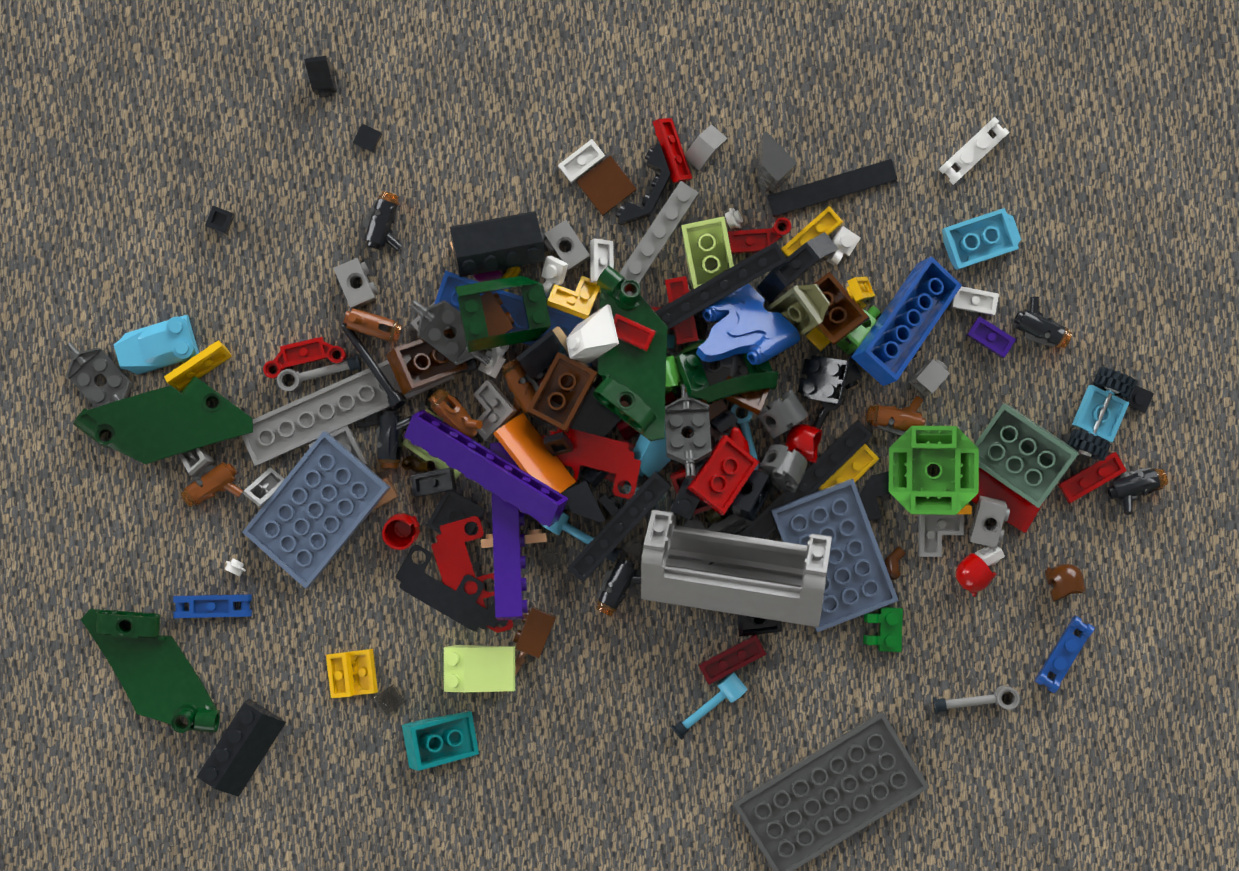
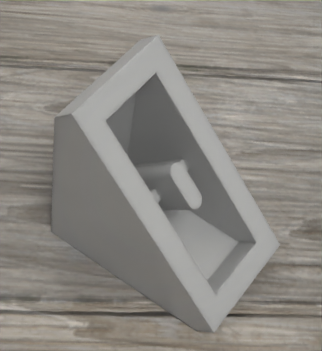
M711 124L698 135L685 153V158L700 171L728 138Z
M203 447L178 454L191 476L198 475L205 467L215 462Z
M270 467L243 491V494L257 506L263 507L284 481V478Z

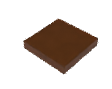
M611 155L576 181L602 216L637 190Z

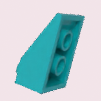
M472 711L422 719L402 725L408 764L411 769L420 771L479 754Z

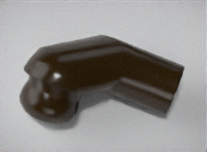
M407 456L402 461V467L405 470L429 472L435 468L433 461H423L414 456Z

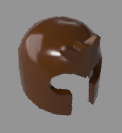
M1061 564L1052 569L1048 567L1045 570L1048 585L1053 584L1054 586L1050 591L1053 602L1069 594L1086 592L1083 574L1075 565Z

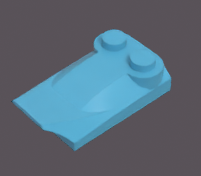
M1005 208L942 229L946 251L951 264L956 270L1018 250V244L1021 241L1014 217L1006 213Z
M188 315L172 317L167 321L125 333L114 344L120 368L131 371L136 375L187 361L199 353Z

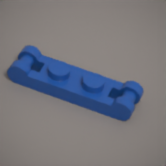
M252 594L173 596V603H176V611H173V618L252 616V609H250ZM241 601V610H235V602ZM184 603H189V611H185Z
M1074 615L1034 682L1039 685H1045L1048 687V691L1055 693L1083 645L1092 635L1095 627L1089 623H1083L1081 618ZM1075 629H1078V630L1081 631V634H1080L1079 637H1077L1076 635L1073 634V632L1075 631ZM1049 671L1055 674L1053 680L1047 677Z

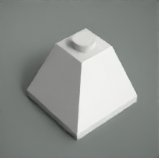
M607 304L577 324L568 335L566 343L570 359L589 364L619 344L610 305Z

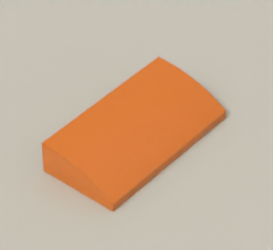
M524 413L518 415L493 433L521 470L560 494L576 482L558 457L553 456L543 444L544 439Z

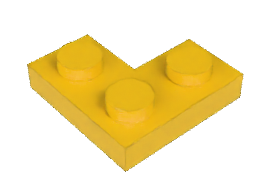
M581 276L575 291L554 284L547 300V306L586 319L591 313L600 287L597 286V283H590V278Z

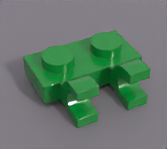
M881 607L879 614H864V622L879 623V635H863V644L878 645V651L901 652L903 608Z

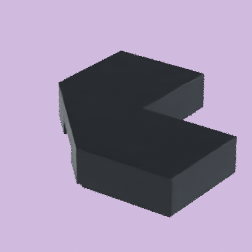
M889 471L871 475L859 494L869 521L882 518L877 497L890 494Z

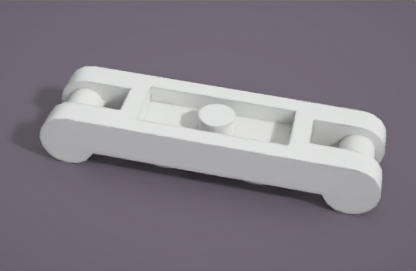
M996 117L987 123L938 169L942 174L945 173L950 178L949 181L953 185L1009 133L1006 128L1003 129L998 124L999 120ZM991 129L997 135L994 139L987 133ZM954 163L960 169L957 173L951 167Z

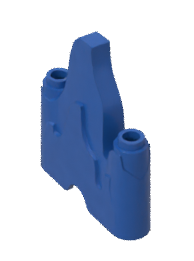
M746 284L702 311L706 321L719 322L711 328L708 339L698 346L696 355L703 361L714 362L733 355L748 353V361L753 365H758L797 344L800 341V335L798 330L782 314L765 310L763 306L765 299L751 285Z

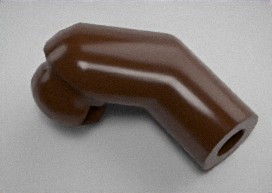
M899 546L884 561L892 580L900 577L898 561L906 555Z

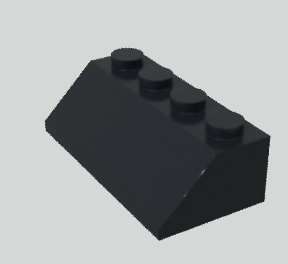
M536 211L450 227L455 265L459 277L545 261L543 239Z
M246 700L196 777L216 790L239 797L286 722L253 700Z

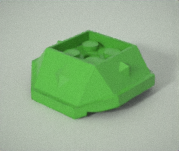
M911 426L889 447V492L910 514L956 515L979 492V448L957 426ZM931 464H935L940 468V473L936 477H931L927 473V467Z

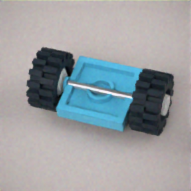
M1100 367L1093 385H1088L1072 423L1073 426L1081 430L1074 429L1067 444L1083 455L1104 461L1111 445L1110 442L1113 443L1129 405V402L1121 398H1131L1137 380L1125 373H1120V371Z

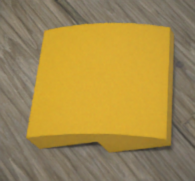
M373 649L326 655L331 698L351 697L378 692Z

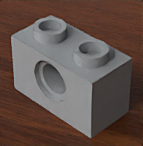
M567 220L544 233L546 240L543 242L550 252L555 251L558 256L557 259L568 264V272L590 259L589 253ZM565 242L570 243L572 246L571 250L566 253L559 249L560 245Z
M355 258L333 268L351 309H357L377 300L375 294H378V290L373 281L369 282L367 274H370L365 261L361 263L358 258ZM356 278H361L363 281L362 286L357 289L353 288V281Z
M932 359L923 364L910 379L909 383L924 396L933 394L950 373L946 370L947 366L938 359L936 361Z
M979 495L969 534L970 542L994 548L997 547L998 542H1002L1004 536V529H1002L1003 521L1007 522L1010 509L1007 508L1005 501ZM988 518L996 520L992 526H986L984 522Z

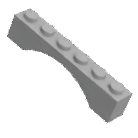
M682 181L679 182L620 271V274L626 280H635L640 285L658 254L697 199L699 192ZM630 291L625 292L627 295H633Z

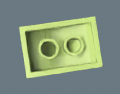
M724 216L681 225L692 289L734 266Z
M452 645L444 647V692L515 691V646Z

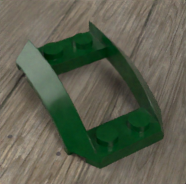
M517 276L455 287L468 353L536 341L551 327L544 287L540 282L524 276ZM520 288L529 329L489 336L480 294Z
M706 340L687 346L675 358L689 397L696 400L701 398L706 400L707 404H712L714 401L737 394L760 391L764 388L775 390L777 387L779 371L773 372L769 360L758 365L751 364L747 359L748 353L742 354L749 372L748 375L728 379L710 386L699 356L696 355L698 346Z

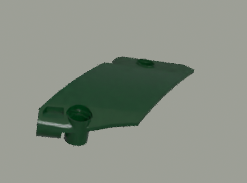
M607 266L597 280V286L600 287L599 310L608 304L611 306L613 319L615 314H619L656 331L647 351L618 339V345L598 357L597 374L604 380L594 390L593 395L601 404L649 441L664 439L668 327L641 296L639 283L635 280H626L624 276L612 267ZM630 291L634 295H627L625 292ZM626 401L630 406L624 407L620 402Z
M195 376L181 393L170 385L90 410L84 408L73 423L74 426L101 446L114 449L145 465L190 450L253 433L252 417ZM211 399L219 401L218 406L214 409L207 407V403ZM104 432H111L112 438L107 442H103L101 440L102 434Z
M89 609L80 619L115 672L137 715L170 724L173 730L178 733H185L188 730L217 732L220 710L216 709L203 683L173 636L160 635V614ZM125 620L131 623V629L125 626ZM180 716L185 717L188 724L182 723Z

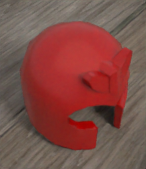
M806 424L794 426L786 438L787 451L792 453L793 450H796L807 461L816 463L818 445L823 434L822 430Z
M397 513L386 521L382 530V538L390 548L404 550L417 540L420 533V523L416 516L412 517L405 513Z
M970 553L958 564L955 571L958 583L963 589L972 593L973 597H976L977 592L985 589L997 575L974 553Z

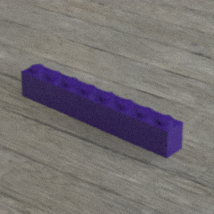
M422 410L412 415L404 437L410 440L413 445L423 448L432 457L439 458L448 467L456 469L463 473L466 478L476 481L485 490L492 491L500 496L503 501L519 508L522 513L529 514L537 519L540 524L550 527L560 519L568 501L567 497L429 412Z
M490 443V451L518 467L501 443ZM491 491L495 618L497 621L524 619V613H528L527 600H523V591H527V579L523 578L522 569H526V556H522V547H525V534H521V526L525 525L524 513L520 512L519 508L513 504L503 501L500 496Z

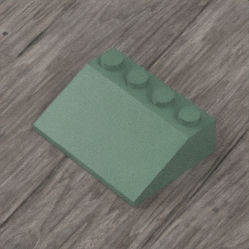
M1007 403L1001 406L975 443L979 448V467L1038 508H1040L1080 453Z

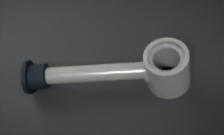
M355 354V357L347 358V361L340 364H333L302 373L292 369L283 370L277 377V384L284 391H294L300 387L302 381L348 369L350 371L357 369L362 371L358 354ZM288 374L293 375L295 378V383L290 387L284 382V378Z
M1007 685L999 686L992 695L951 700L933 697L935 715L951 708L992 703L1011 710L1016 708L1020 702L1018 692ZM1005 692H1010V701L1003 703L1002 695Z

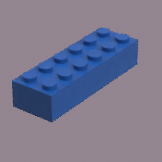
M932 256L917 263L851 358L882 386L897 381L962 285Z

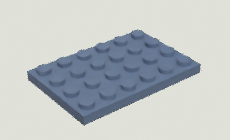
M323 431L242 533L305 589H309L391 487L327 431Z
M851 478L771 509L782 542L807 546L809 535L811 534L832 536L819 627H815L817 632L899 601L854 479Z

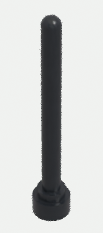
M343 323L341 325L342 330L387 393L388 404L392 410L401 408L407 402L406 397L402 392L395 391L353 330L346 329L347 324Z

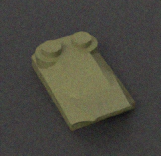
M817 284L796 285L766 307L765 310L782 314L798 330L801 337L823 322L830 302Z

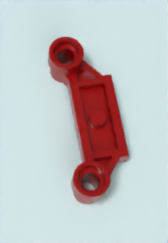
M781 217L775 221L772 228L727 231L731 253H752L762 250L770 244L777 242L782 236L787 235L791 230V222L787 218ZM783 225L785 227V230L780 231L778 229V226Z
M324 337L280 346V352L274 360L265 363L263 372L267 377L275 379L286 368L323 359H329L335 364H340L345 360L346 352L340 346H333L324 342ZM337 352L341 353V357L339 359L335 358V354ZM273 367H277L275 374L272 373Z

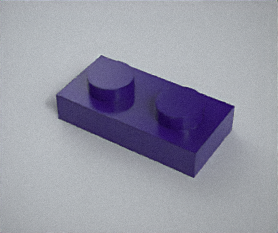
M980 316L976 318L966 336L1001 358H1005L1016 340Z

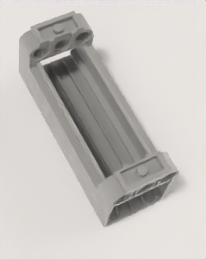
M652 510L641 560V599L819 627L832 536L811 534L806 546L676 526V515L674 513Z

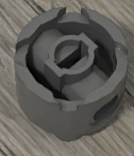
M792 389L781 396L783 400L778 397L768 404L769 409L764 407L759 415H757L772 438L784 433L808 416Z
M770 445L757 471L770 476L773 484L771 490L774 492H779L780 490L796 492L808 466V462L803 455L796 450H793L792 453L787 451L788 447L785 445Z

